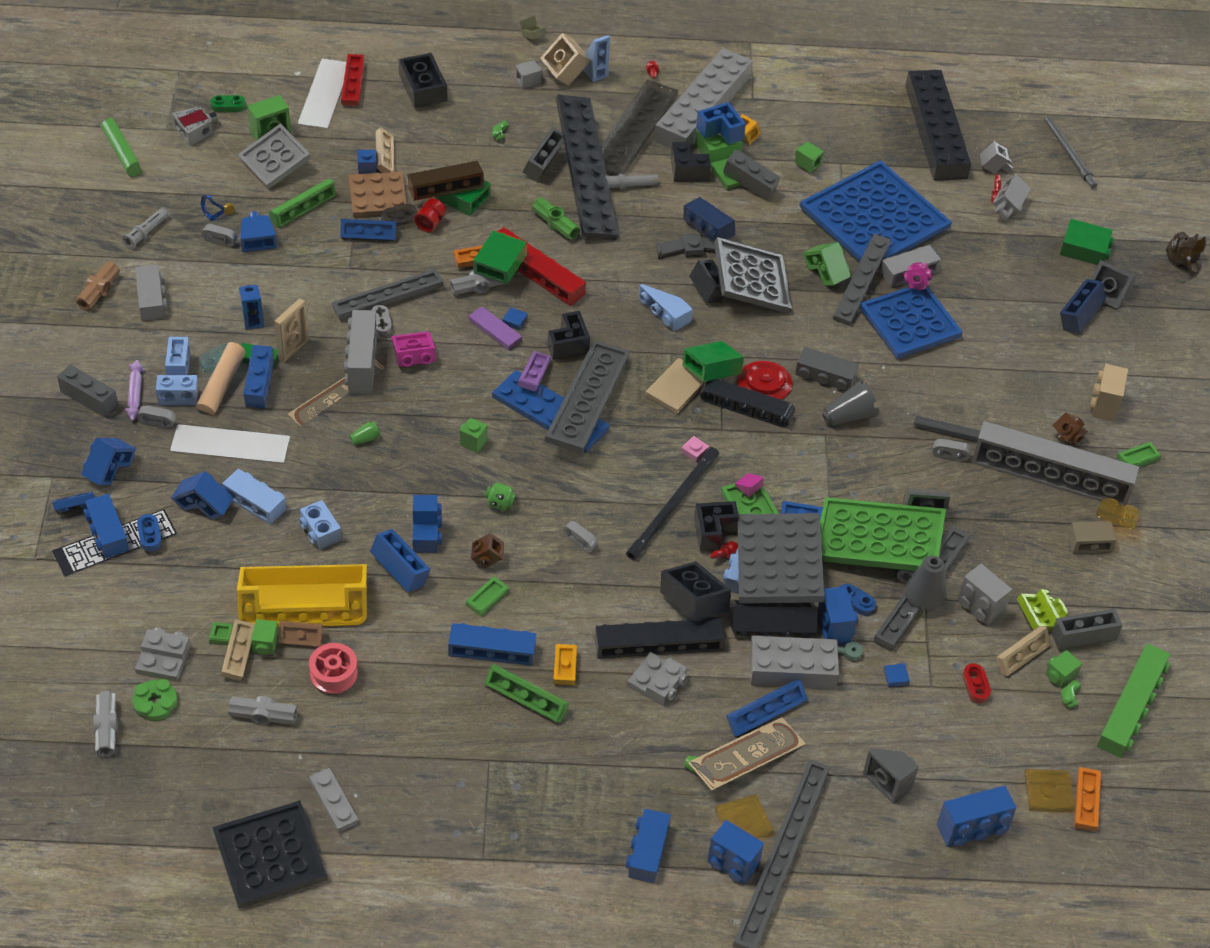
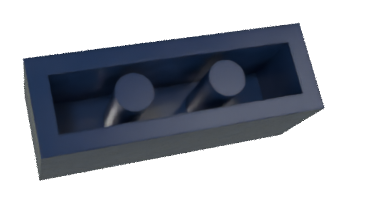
M699 197L683 205L684 221L715 241L719 237L727 240L736 235L735 220L703 198Z
M1086 279L1060 312L1063 330L1080 333L1106 300L1103 282Z

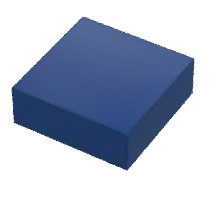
M510 307L502 321L508 326L520 330L528 318V313Z
M905 663L884 665L883 671L888 687L909 685L910 680Z

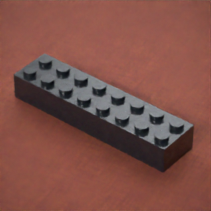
M942 70L908 71L905 88L933 181L968 179L971 161Z

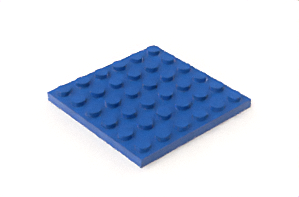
M881 160L800 201L799 206L858 261H861L874 234L891 239V244L883 258L884 260L908 251L950 228L952 224L945 215Z

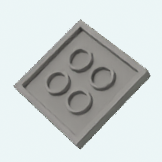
M282 124L276 126L238 154L242 162L268 189L312 158L310 153Z

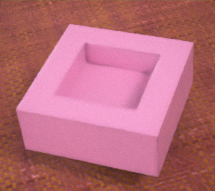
M693 436L681 447V453L697 462L706 453L709 446Z

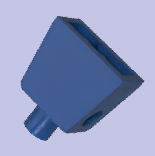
M253 211L249 214V217L242 219L240 234L242 252L277 248L276 233L269 216H260L259 212Z
M258 285L239 287L245 330L263 328L262 301ZM249 310H255L256 314L250 315Z

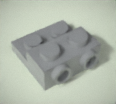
M162 628L147 629L141 644L142 652L135 667L136 674L177 682L191 647L189 637L179 631L170 634L166 633Z
M650 652L630 677L627 686L664 706L668 700L671 701L674 698L679 685L683 686L688 678L686 674L687 667L671 658L665 661Z

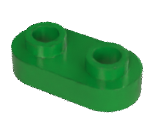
M216 95L211 98L210 105L211 109L215 112H240L246 108V101L241 95Z

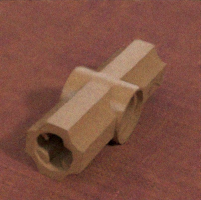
M109 261L102 266L95 276L90 275L84 290L75 299L76 304L81 309L87 311L93 307L101 296L105 297L110 291L111 283L120 273L119 267L114 262Z

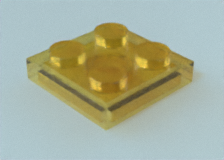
M1103 498L1095 516L1134 530L1141 512L1137 511L1138 509L1134 506L1118 504L1119 502L1113 498Z

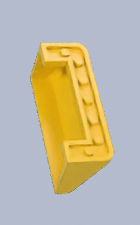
M367 564L240 567L237 585L238 619L255 624L256 619L277 621L278 627L280 621L323 624V626L360 625L367 618Z

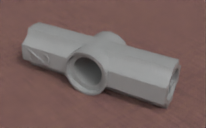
M471 271L469 276L450 280L453 295L471 291L482 294L488 291L490 287L503 284L475 274L474 271Z
M101 691L100 694L96 695V715L93 716L96 755L102 757H110L115 753L116 733H118L116 694L110 691Z
M232 696L229 702L228 714L233 717L251 719L259 725H268L270 722L294 725L297 717V705L277 703L267 696H259L256 699Z

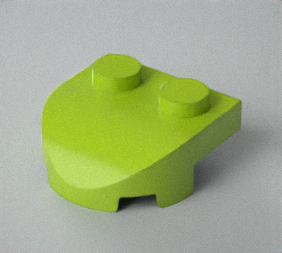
M1040 589L1037 594H1020L1017 601L1033 630L1039 626L1047 627L1048 632H1052L1056 618L1066 617L1067 609L1059 598L1055 600L1048 595L1049 591Z

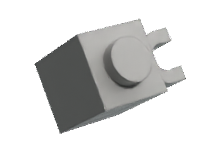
M995 141L980 153L981 165L985 170L996 173L1002 168L1009 173L1013 169V166L1009 165L1012 161L1009 159L1007 148Z

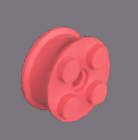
M340 643L324 644L318 647L310 656V679L318 690L328 694H341L351 688L356 682L358 676L357 658L353 650L348 646Z

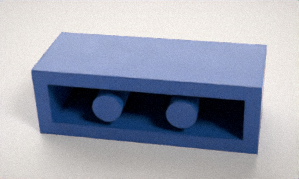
M253 345L243 393L246 407H266L275 360L273 347Z
M109 493L85 500L87 509H84L83 512L86 521H91L89 528L92 536L97 537L95 539L97 550H102L104 558L129 551L126 535Z
M393 529L378 533L371 547V554L407 592L422 588L431 569Z
M644 808L643 816H638L635 829L639 830L637 836L633 835L630 849H634L633 855L628 854L625 868L629 869L628 878L655 884L671 814Z

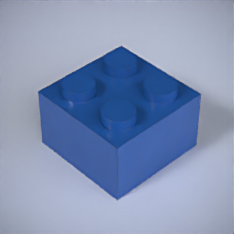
M846 586L824 589V602H819L817 617L823 638L837 640V646H843L852 641V636H855V624L858 623L857 612L853 611L852 608L853 598L851 594H848Z
M725 820L711 838L707 862L713 868L728 874L732 880L746 885L760 866L764 843L728 820Z

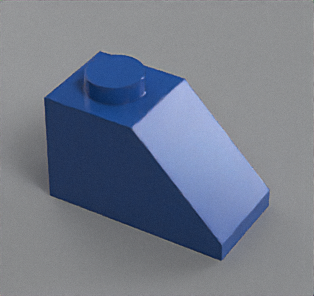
M358 150V174L376 173V150Z

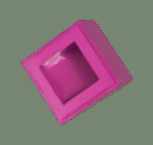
M748 473L737 481L735 486L750 497L763 487L764 478Z

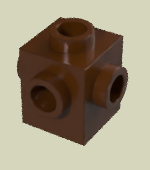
M1067 412L1052 425L1059 433L1057 435L1058 438L1065 444L1068 442L1075 445L1084 439V435L1088 432L1083 427L1085 423L1078 416L1075 418Z
M491 533L472 542L471 559L482 567L487 568L503 559L504 542Z

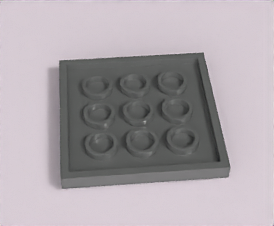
M717 237L714 244L722 296L789 313L792 306L783 255Z

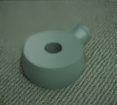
M850 642L844 648L837 647L838 654H844L845 658L849 661H858L863 656V648L857 642Z

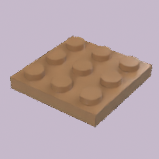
M402 171L348 175L353 218L408 214Z

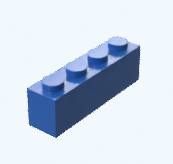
M452 623L448 642V656L533 666L537 633L515 631L506 628L473 626L465 623Z

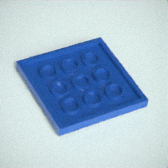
M928 286L922 290L907 287L860 303L861 311L897 359L962 337L963 331Z

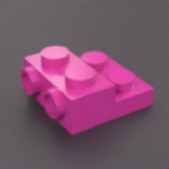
M429 331L391 336L398 366L410 367L413 364H430L436 361L435 346Z

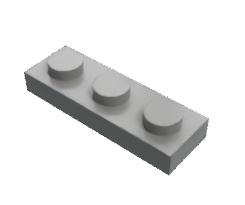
M330 768L309 776L312 787L338 833L359 824L355 812Z

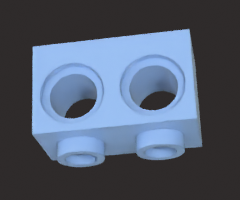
M188 337L168 338L165 362L166 375H188L191 353Z
M157 375L156 395L158 405L196 406L199 399L197 375Z
M323 500L300 509L301 518H299V523L303 530L306 529L308 531L311 543H315L319 550L342 541L341 528Z

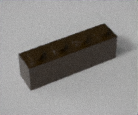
M478 161L407 174L408 189L414 201L484 187V172Z

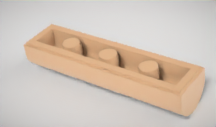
M234 342L227 344L196 404V409L213 416L215 415L245 355V349L241 345Z

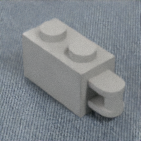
M1017 174L1003 183L992 203L997 207L995 211L1004 220L1013 214L1017 215L1022 210V204L1028 199L1027 195L1031 189Z

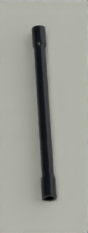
M710 447L706 451L700 462L650 525L626 552L629 559L636 560L647 543L696 481L718 457L719 451L716 448Z

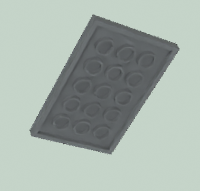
M819 513L739 514V603L824 602Z

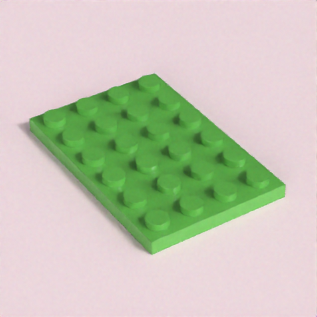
M825 497L820 519L822 561L916 571L926 557L940 556L946 509Z

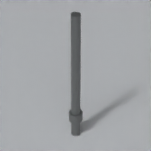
M1051 116L1045 117V122L1079 169L1083 180L1087 181L1092 189L1096 188L1098 184L1092 177L1093 174L1090 169L1085 167Z

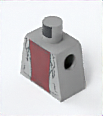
M201 107L172 113L174 127L189 146L212 135V124L218 122L216 112L206 114Z

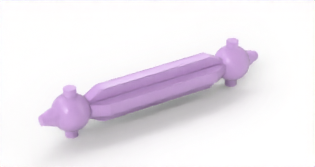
M138 360L128 366L132 372L129 380V408H126L125 412L131 421H134L139 412L137 408L140 405L142 379L140 372H144Z

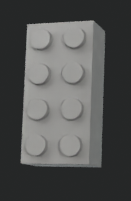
M353 310L352 318H348V329H351V331L347 332V344L349 345L345 349V358H348L344 361V373H348L345 374V386L349 387V394H372L377 343L376 311Z
M752 636L750 646V685L783 687L798 679L801 680L804 688L836 689L839 676L837 640Z

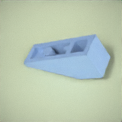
M609 35L593 40L586 52L591 61L583 70L592 82L608 77Z

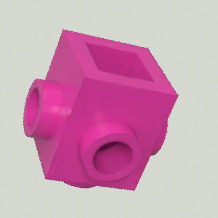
M922 262L912 263L908 267L907 272L904 273L906 284L909 283L910 289H925L929 285L930 280H932V271L928 269V264H922ZM915 276H920L921 279H915Z

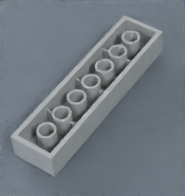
M722 48L655 125L654 141L670 148L672 142H690L691 147L696 138L698 111L729 102L750 78L753 60Z
M985 421L983 422L971 462L1126 509L1139 466Z

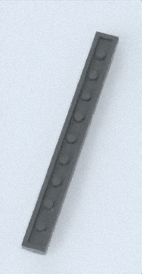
M809 759L735 937L734 947L758 948L830 766Z

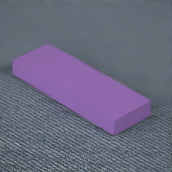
M483 306L469 315L470 322L507 350H510L522 341V336Z
M533 351L519 378L517 386L536 392L551 362L552 356Z

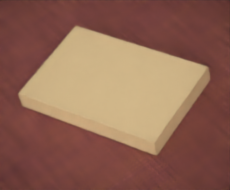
M300 298L274 321L278 360L282 363L286 362L308 342L305 301Z
M680 358L645 392L646 397L676 414L705 384V382L682 366L683 360Z

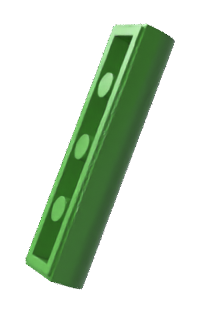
M112 117L106 119L102 123L101 128L125 171L132 177L140 175L142 171L138 160Z
M328 178L269 211L271 222L277 228H280L335 197L334 181Z
M495 664L491 665L484 685L557 723L564 718L569 708L567 701Z

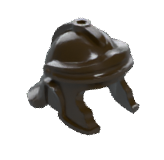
M1185 232L1176 233L1166 247L1168 259L1177 266L1185 265L1192 274L1198 273L1202 267V263L1199 260L1200 255L1206 248L1207 238L1203 237L1198 240L1199 234L1189 237Z

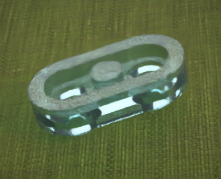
M222 344L201 356L200 367L203 371L208 373L214 371L227 344Z

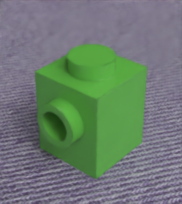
M807 141L796 149L795 163L812 173L822 165L824 151Z
M470 417L466 424L463 423L460 427V446L478 453L487 442L488 425Z
M256 619L251 638L253 653L274 655L279 635L277 621Z
M1066 650L1058 657L1053 656L1048 661L1045 675L1052 683L1062 688L1078 676L1082 663Z

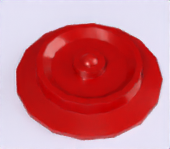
M754 361L745 365L742 368V374H739L737 379L738 386L781 400L786 398L791 392L793 384L789 372L779 364L770 361Z

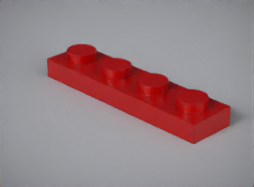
M347 54L341 105L359 106L365 55Z

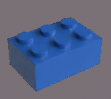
M1006 785L944 801L937 821V827L947 847L953 845L961 846L971 840L979 841L993 834L1001 835L1007 832L1017 807Z

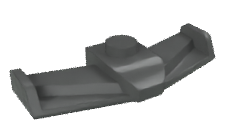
M684 234L683 238L664 243L657 242L658 259H661L662 256L682 251L685 252V256L703 255L704 250L715 251V241L710 238H703L699 234Z

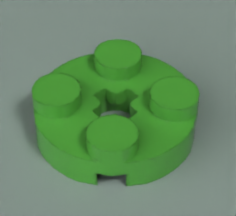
M150 680L135 687L132 703L138 716L146 717V720L159 721L167 718L174 707L176 708L177 695L174 687L170 685L168 680ZM154 697L160 698L157 700V703H153L150 699Z

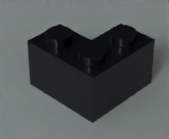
M672 142L670 159L674 182H709L711 168L709 154H691L690 142Z
M580 311L561 314V329L548 331V349L552 360L588 353L590 349V336Z
M736 501L697 503L695 505L694 522L700 551L719 550L722 533L737 532L739 514Z

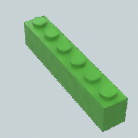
M1146 643L1097 744L1098 748L1119 758L1122 757L1124 750L1129 752L1134 741L1130 738L1132 735L1136 736L1141 727L1138 721L1139 719L1144 721L1149 710L1146 708V705H1151L1156 696L1153 690L1154 688L1159 690L1164 679L1160 676L1162 673L1166 675L1171 663L1167 661L1170 653Z

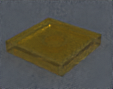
M1025 769L1024 776L1029 811H1074L1069 770Z
M757 794L715 806V812L721 825L725 820H728L757 839L773 835L774 830Z

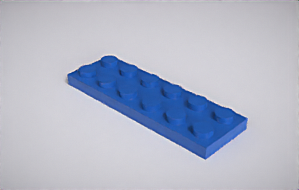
M515 370L492 392V398L544 429L549 430L564 397L539 384L536 392L517 386L522 373ZM601 419L598 420L583 452L586 453L609 430L608 423Z

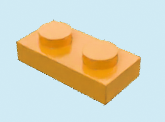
M556 644L553 684L575 685L577 645Z

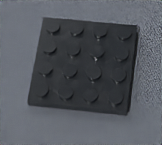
M301 800L212 827L238 908L328 880Z

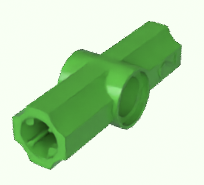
M541 197L535 200L532 210L548 222L549 229L559 231L571 240L577 237L580 227L564 215L563 208L553 206Z

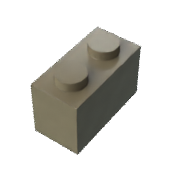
M1111 521L1072 522L1068 532L1073 554L1110 553L1113 551L1117 541Z

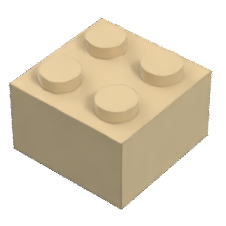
M564 33L557 38L540 58L555 78L568 86L591 61L577 42Z
M1105 363L1103 371L1099 370L1097 377L1099 384L1095 383L1092 394L1095 397H1092L1090 408H1093L1092 417L1115 422L1124 395L1128 373L1127 368Z

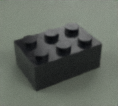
M432 52L398 59L399 76L414 108L447 101V84Z
M697 561L661 571L660 593L694 622L730 611L731 589Z

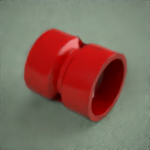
M435 198L427 199L414 216L415 225L424 232H432L446 214L444 204Z

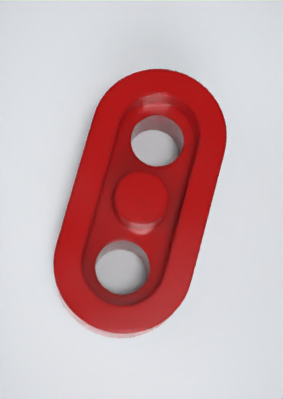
M968 664L963 671V680L969 698L976 703H985L991 694L985 670L979 664Z

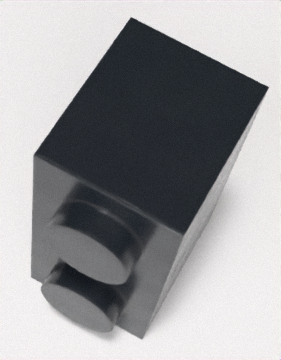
M713 259L698 260L689 277L706 303L721 302L724 296H722L719 271Z

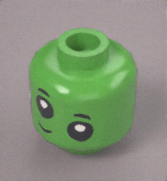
M496 482L492 487L488 486L484 498L488 499L487 505L489 507L504 512L507 508L511 509L516 494L513 493L512 487Z

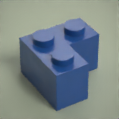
M730 102L698 111L696 128L704 138L721 134L728 145L744 140L746 123Z
M95 438V441L91 444L89 456L83 464L81 475L98 485H111L118 467H129L137 448L118 438Z
M204 471L182 480L171 499L184 511L197 507L210 520L224 515L234 497L228 493L227 489L216 482L212 475Z
M413 495V551L415 553H438V545H442V532H438V528H442V503H438V495Z

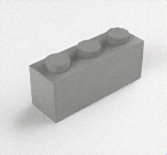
M927 245L882 260L880 274L890 287L906 283L904 273L907 272L908 267L912 263H927L928 269H931L932 274L939 270L941 259L933 248Z
M158 265L135 267L141 321L163 319L164 311L167 310L166 299H162V297H166L165 286H161V283H164L163 272H159Z

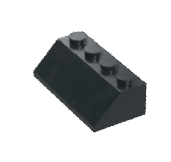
M737 599L730 600V624L732 631H736V634L747 635L748 632H757V635H769V632H778V635L789 636L791 632L798 633L799 636H811V633H817L818 608L813 602L739 603Z

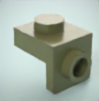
M534 15L520 20L524 37L538 40L541 36L547 34L545 27L537 25Z

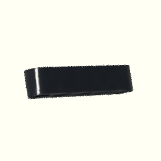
M719 379L706 381L700 393L701 400L708 404L779 427L789 426L795 412L794 405L787 401Z

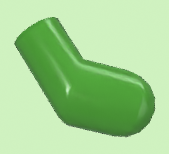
M504 120L493 127L492 136L495 137L496 141L504 138L502 132L509 128L508 122Z
M1077 680L1070 682L1061 691L1062 701L1070 709L1074 708L1078 703L1075 699V692L1081 688V685Z

